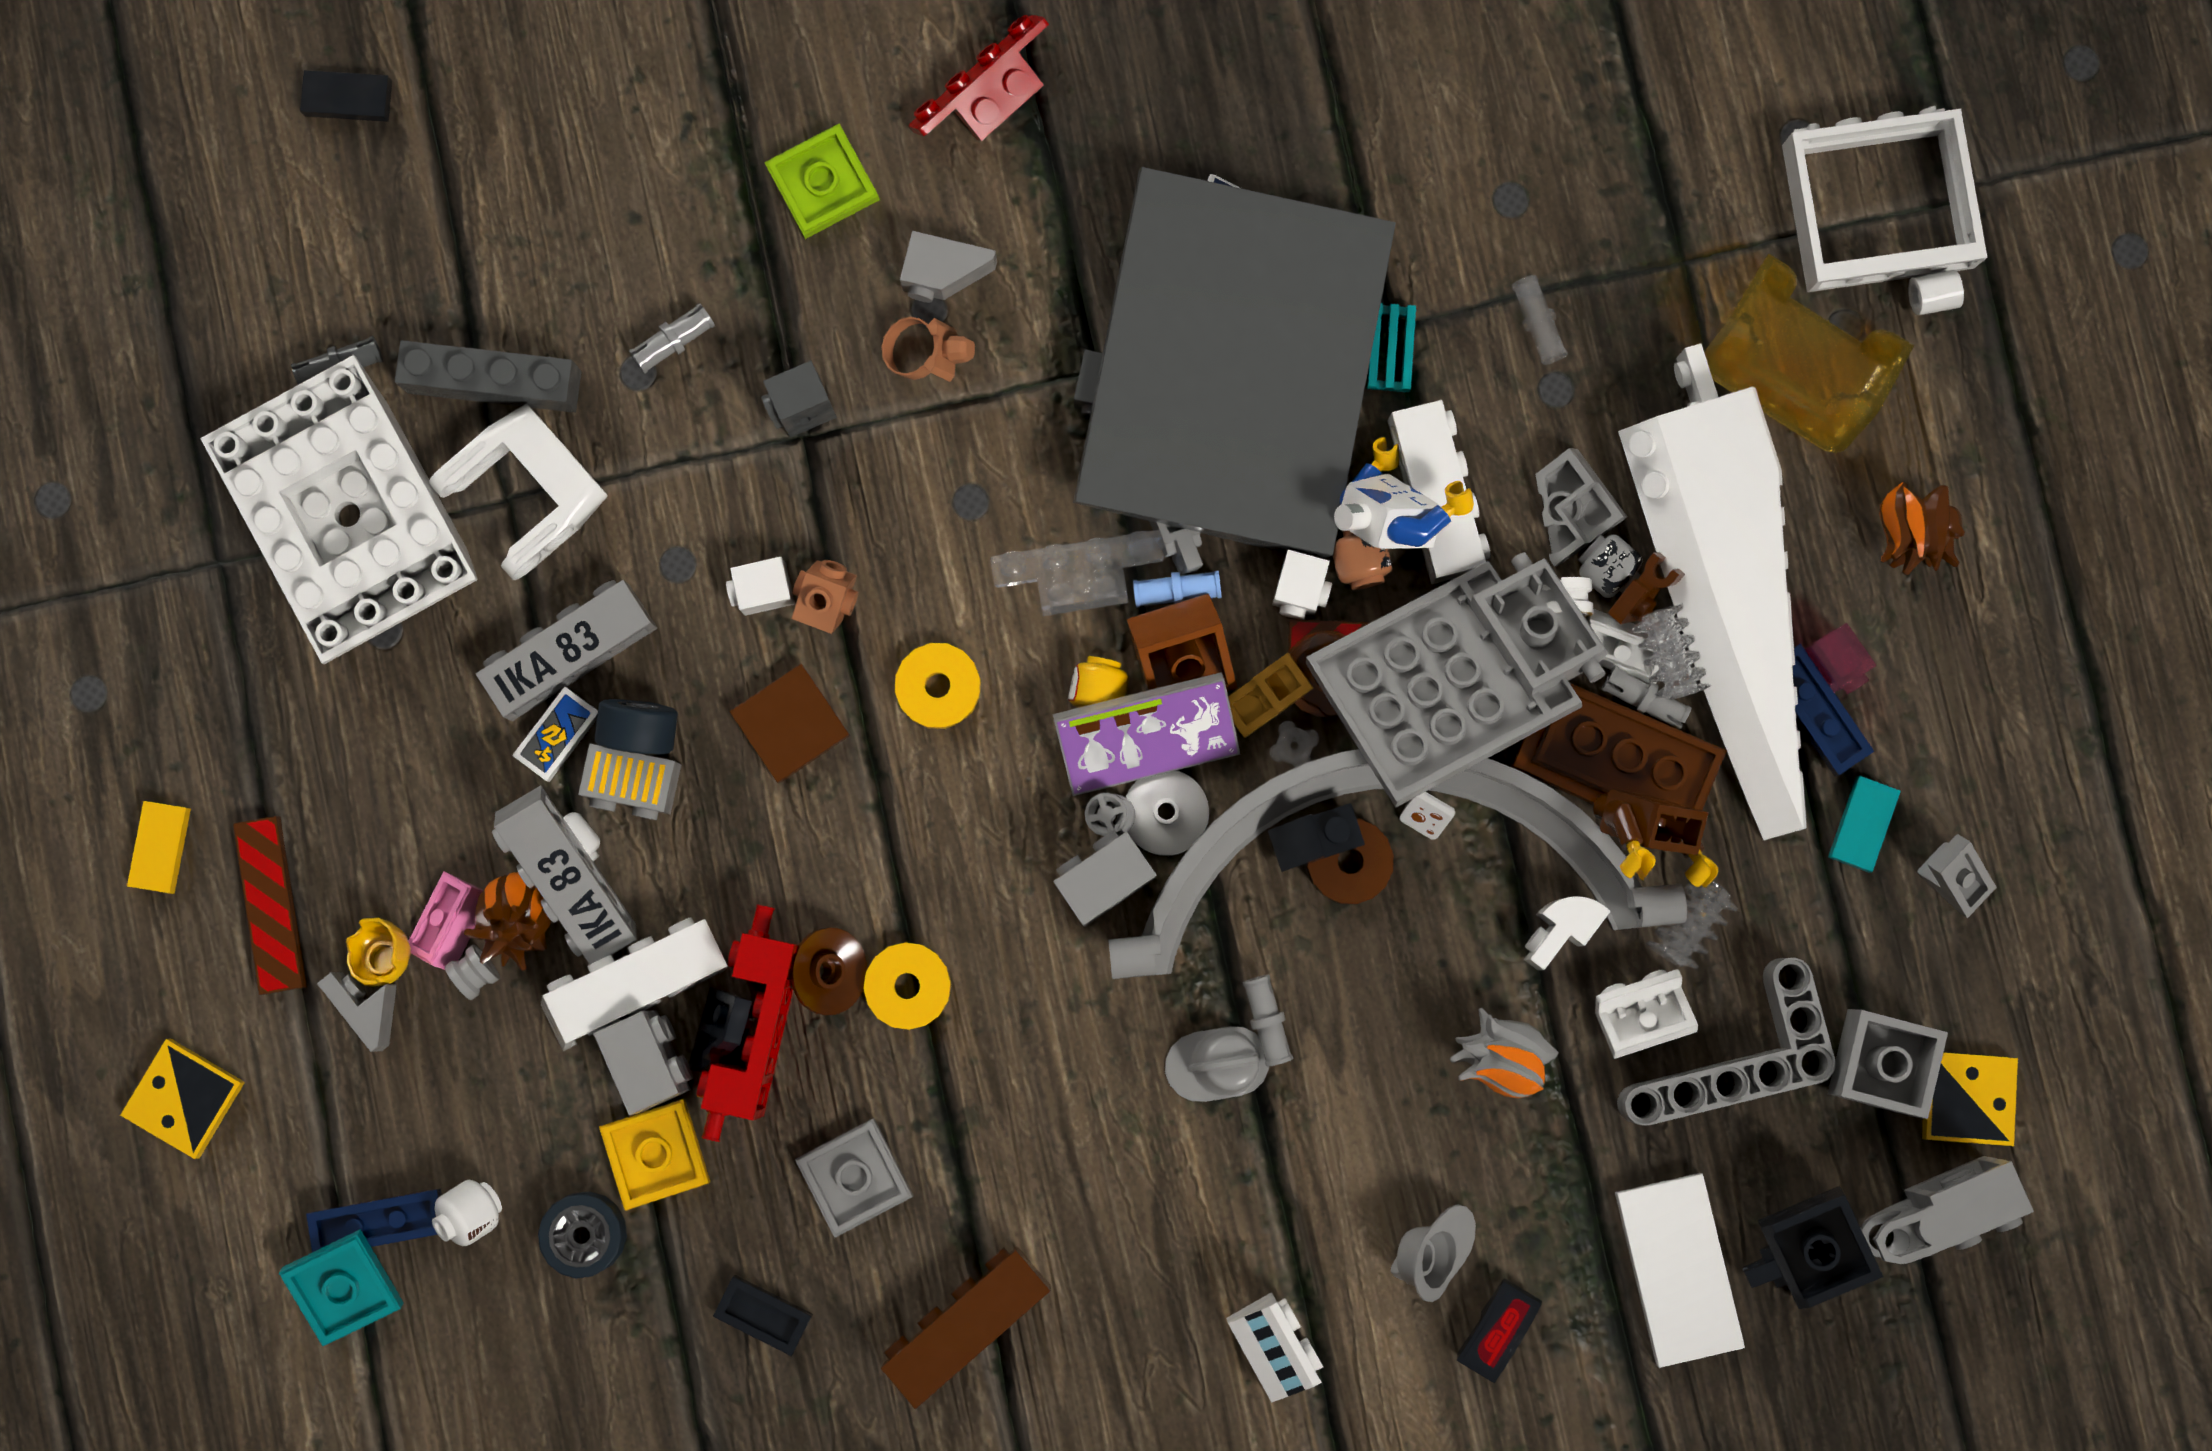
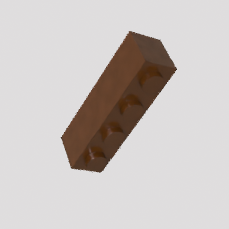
M1018 1246L1010 1253L1004 1247L984 1264L989 1270L977 1282L971 1276L951 1293L955 1299L953 1303L943 1311L938 1306L934 1307L917 1323L922 1329L909 1341L902 1335L883 1352L888 1359L883 1363L881 1370L914 1409H917L1051 1291V1285Z

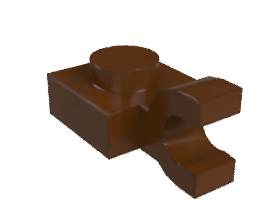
M1660 552L1653 553L1645 564V571L1639 579H1635L1630 583L1608 614L1619 624L1644 620L1655 608L1657 602L1654 598L1662 588L1676 585L1685 573L1680 569H1673L1666 578L1662 577L1659 573V566L1666 557Z

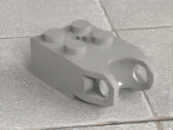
M1982 1156L1905 1189L1904 1192L1908 1199L1870 1216L1860 1228L1875 1257H1880L1886 1262L1907 1264L1931 1256L1949 1247L1955 1246L1956 1250L1972 1247L1982 1241L1981 1234L1995 1228L1997 1232L2014 1229L2023 1223L2021 1217L2034 1211L2012 1161ZM1883 1224L1873 1238L1878 1248L1875 1249L1869 1242V1232L1875 1225ZM1893 1231V1243L1886 1247V1237Z

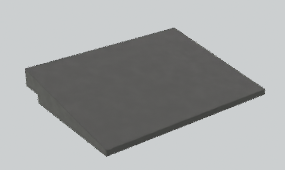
M1141 167L1138 173L1073 503L1274 551L1281 549L1292 550L1321 559L1333 556L1338 532L1334 514L1337 507L1340 506V496L1347 484L1396 222Z

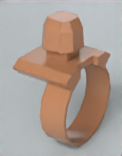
M914 317L900 319L889 328L882 343V357L886 366L895 374L913 380L924 378L932 373L951 382L955 376V364L968 362L973 359L975 354V344L973 341L964 336H958L955 328L936 318H933L930 323ZM924 324L931 335H933L934 349L932 356H929L924 365L916 371L901 373L898 371L893 359L895 341L900 333L909 326Z

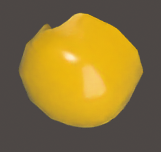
M364 918L359 920L360 929L346 939L348 948L346 963L351 976L369 987L393 983L405 972L409 963L411 947L406 934L392 922L381 918Z

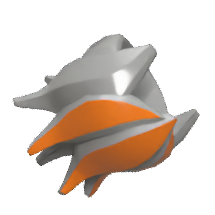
M1479 1008L1481 1033L1455 1038L1456 1042L1463 1046V1050L1450 1058L1451 1063L1466 1061L1472 1065L1458 1076L1459 1081L1476 1079L1487 1085L1494 1092L1511 1098H1524L1543 1090L1545 1081L1544 1065L1555 1059L1559 1052L1543 1038L1539 1030L1529 1023L1493 1019L1492 1015H1488L1483 1008Z

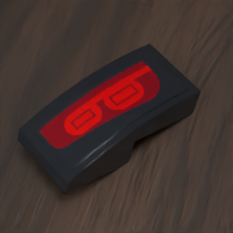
M1504 1278L1481 1311L1480 1320L1458 1351L1456 1361L1495 1384L1531 1326L1542 1305V1300Z

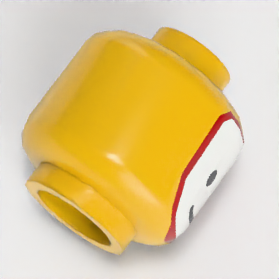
M1088 656L1087 662L1079 663L1074 668L1068 700L1073 706L1080 708L1124 697L1128 688L1129 676L1120 669V662Z

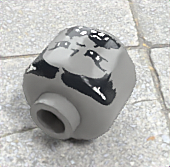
M1599 535L1578 559L1582 564L1579 570L1580 576L1590 578L1592 580V587L1605 598L1614 597L1619 591L1623 594L1630 583L1641 576L1637 571L1642 566V556L1617 535H1610L1606 538Z

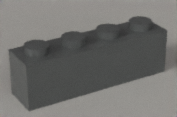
M401 340L395 383L408 394L523 406L527 403L531 408L576 413L582 371L571 359Z

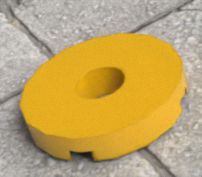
M929 643L915 648L902 660L895 675V694L901 709L913 722L927 728L946 729L960 723L974 711L980 698L981 679L975 663L963 650L948 643ZM936 674H942L950 681L948 693L940 698H934L926 692L927 680Z
M905 942L889 946L874 957L866 971L863 989L867 1005L877 1019L893 1028L911 1030L926 1026L941 1015L949 1001L951 980L946 965L937 953L924 945ZM905 973L913 974L920 983L919 992L910 999L900 997L895 989L897 979Z

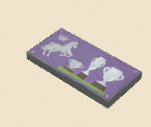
M1222 672L1052 714L1073 796L1240 755Z

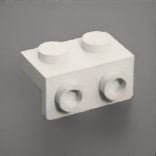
M1678 969L1670 972L1665 970L1654 971L1646 975L1642 981L1627 986L1622 983L1614 984L1605 988L1601 994L1596 996L1595 1014L1614 1059L1697 1032L1698 1023L1682 990V976Z

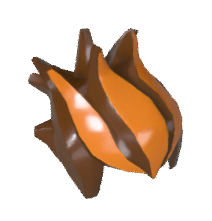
M1904 482L1892 489L1883 499L1879 510V516L1887 538V548L1881 557V562L1884 563L1892 558L1893 561L1889 564L1892 568L1904 564L1902 573L1905 575H1909L1922 560H1925L1927 566H1932L1935 571L1939 569L1941 559L1957 568L1960 562L1954 554V539L1963 537L1965 531L1962 527L1960 511L1956 507L1949 506L1948 486L1940 485L1923 499L1909 490L1908 484Z
M518 872L500 876L488 883L478 897L474 914L475 928L465 929L464 935L478 940H485L479 961L481 964L501 954L502 967L512 958L520 970L525 971L527 970L524 958L525 951L544 952L547 949L546 930L550 926L551 920L541 905V900L544 898L536 886L529 888Z

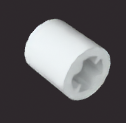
M1956 270L1912 277L1909 281V300L1915 315L1960 308L1963 304V284Z

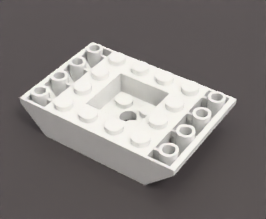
M356 356L348 357L200 438L322 664L332 661L478 580L463 540L439 496L429 485V478L388 403ZM347 505H357L360 510L358 522L350 527L342 526L339 520L341 510Z

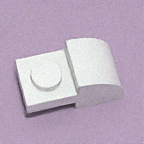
M1568 897L1548 903L1536 915L1549 924V927L1546 930L1539 927L1525 945V948L1530 952L1524 960L1537 970H1545L1567 939L1576 946H1585L1611 911L1601 903L1586 897Z

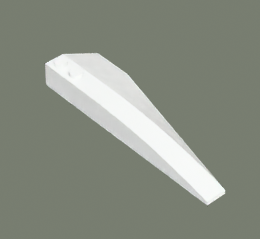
M1749 387L1656 416L1622 429L1618 433L1655 550L1666 557L1663 563L1660 564L1664 578L1673 569H1680L1685 573L1683 578L1676 585L1668 587L1727 753L1762 838L1767 840L1807 827L1803 772L1799 769L1798 755L1801 741L1800 731H1797L1795 712L1798 698L1797 686L1794 687L1792 669V665H1795L1791 598L1790 593L1787 592L1786 583L1788 555L1787 552H1784L1783 541L1785 513L1784 507H1781L1780 485H1783L1782 470L1756 388Z

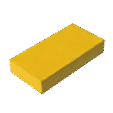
M143 801L127 887L175 894L190 817V808Z

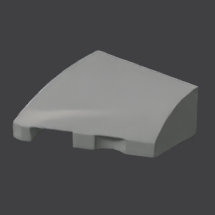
M1567 449L1535 474L1538 492L1543 498L1544 509L1542 516L1544 527L1548 528L1552 554H1549V557L1554 566L1562 564L1593 543L1599 535L1603 536L1627 518V515L1578 449Z

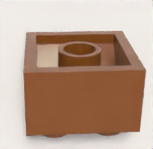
M1209 593L1126 619L1147 690L1220 672L1223 674L1227 692L1238 689L1222 623Z

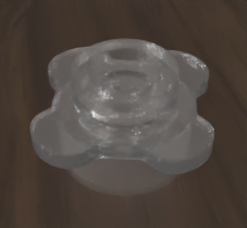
M1291 721L1281 723L1278 727L1280 734L1278 741L1270 749L1271 758L1275 762L1284 761L1293 764L1295 768L1311 762L1309 756L1312 748L1319 743L1317 732L1312 729L1304 731L1296 728ZM1292 742L1298 743L1299 747L1297 750L1291 749L1290 744Z

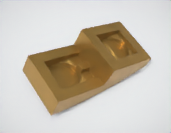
M1286 653L1254 676L1251 681L1228 696L1233 722L1244 738L1251 735L1314 688L1289 653Z

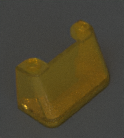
M1768 253L1704 351L1713 381L1732 393L1749 387H1755L1765 414L1827 452H1842L1851 445L1879 413L1914 345L1887 330L1872 331L1862 342L1792 299L1790 296L1797 286V276L1788 265Z

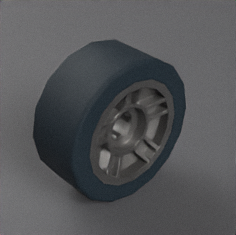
M593 1192L573 1193L554 1203L543 1216L538 1231L539 1248L547 1264L559 1274L576 1279L592 1277L612 1266L623 1252L627 1238L626 1222L618 1206L606 1196ZM583 1226L589 1230L590 1239L588 1242L579 1244V1237L575 1229Z

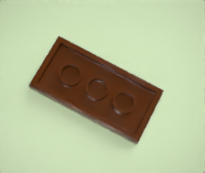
M1570 683L1582 701V707L1545 727L1531 763L1603 794H1608L1611 789L1629 791L1703 810L1727 750Z

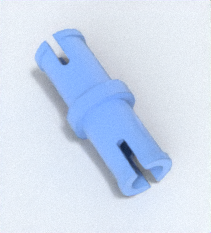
M1219 570L1180 576V572H1171V577L1140 581L1133 580L1136 608L1173 602L1176 604L1208 593L1211 598H1222Z

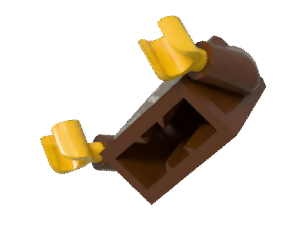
M1611 789L1608 794L1598 796L1594 803L1593 812L1595 817L1601 820V832L1617 837L1622 849L1629 852L1620 865V869L1626 877L1632 878L1637 873L1639 878L1644 880L1652 870L1656 859L1649 850L1644 848L1646 847L1679 852L1683 854L1684 858H1691L1694 863L1685 871V876L1695 887H1700L1701 885L1707 887L1718 874L1717 865L1710 858L1702 854L1704 846L1701 840L1709 812L1646 794Z

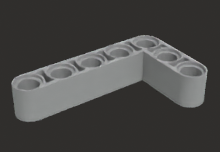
M1777 958L1770 961L1764 969L1763 983L1781 1048L1632 1084L1624 1088L1619 1094L1617 1106L1621 1116L1625 1120L1638 1125H1653L1828 1080L1835 1069V1057L1809 966L1798 958ZM1786 965L1790 966L1796 974L1795 984L1790 989H1785L1779 982L1780 970ZM1797 1008H1801L1807 1016L1806 1027L1800 1032L1795 1031L1790 1024L1791 1014ZM1813 1051L1818 1057L1819 1065L1814 1073L1808 1075L1802 1068V1058L1807 1052ZM1767 1061L1774 1064L1777 1072L1775 1080L1769 1085L1762 1083L1759 1077L1760 1067ZM1727 1071L1733 1076L1735 1085L1730 1094L1723 1096L1719 1093L1716 1082L1718 1077ZM1682 1082L1690 1085L1693 1095L1691 1101L1685 1106H1679L1674 1099L1675 1088ZM1643 1092L1650 1100V1109L1645 1115L1637 1117L1631 1109V1102L1635 1095Z

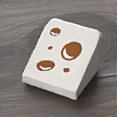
M1424 792L1408 801L1399 819L1429 839L1435 840L1456 812L1451 806Z

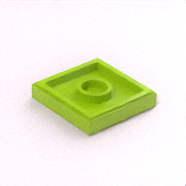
M840 124L764 162L805 239L880 200Z

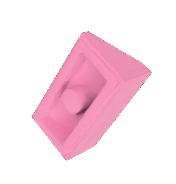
M443 871L408 940L411 954L432 966L444 970L449 962L459 961L471 938L465 936L464 931L465 929L475 928V909L478 897L483 890Z

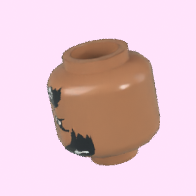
M1342 531L1344 537L1335 542L1333 553L1338 579L1344 584H1350L1352 590L1365 589L1384 583V576L1392 570L1389 549L1376 548L1352 532Z

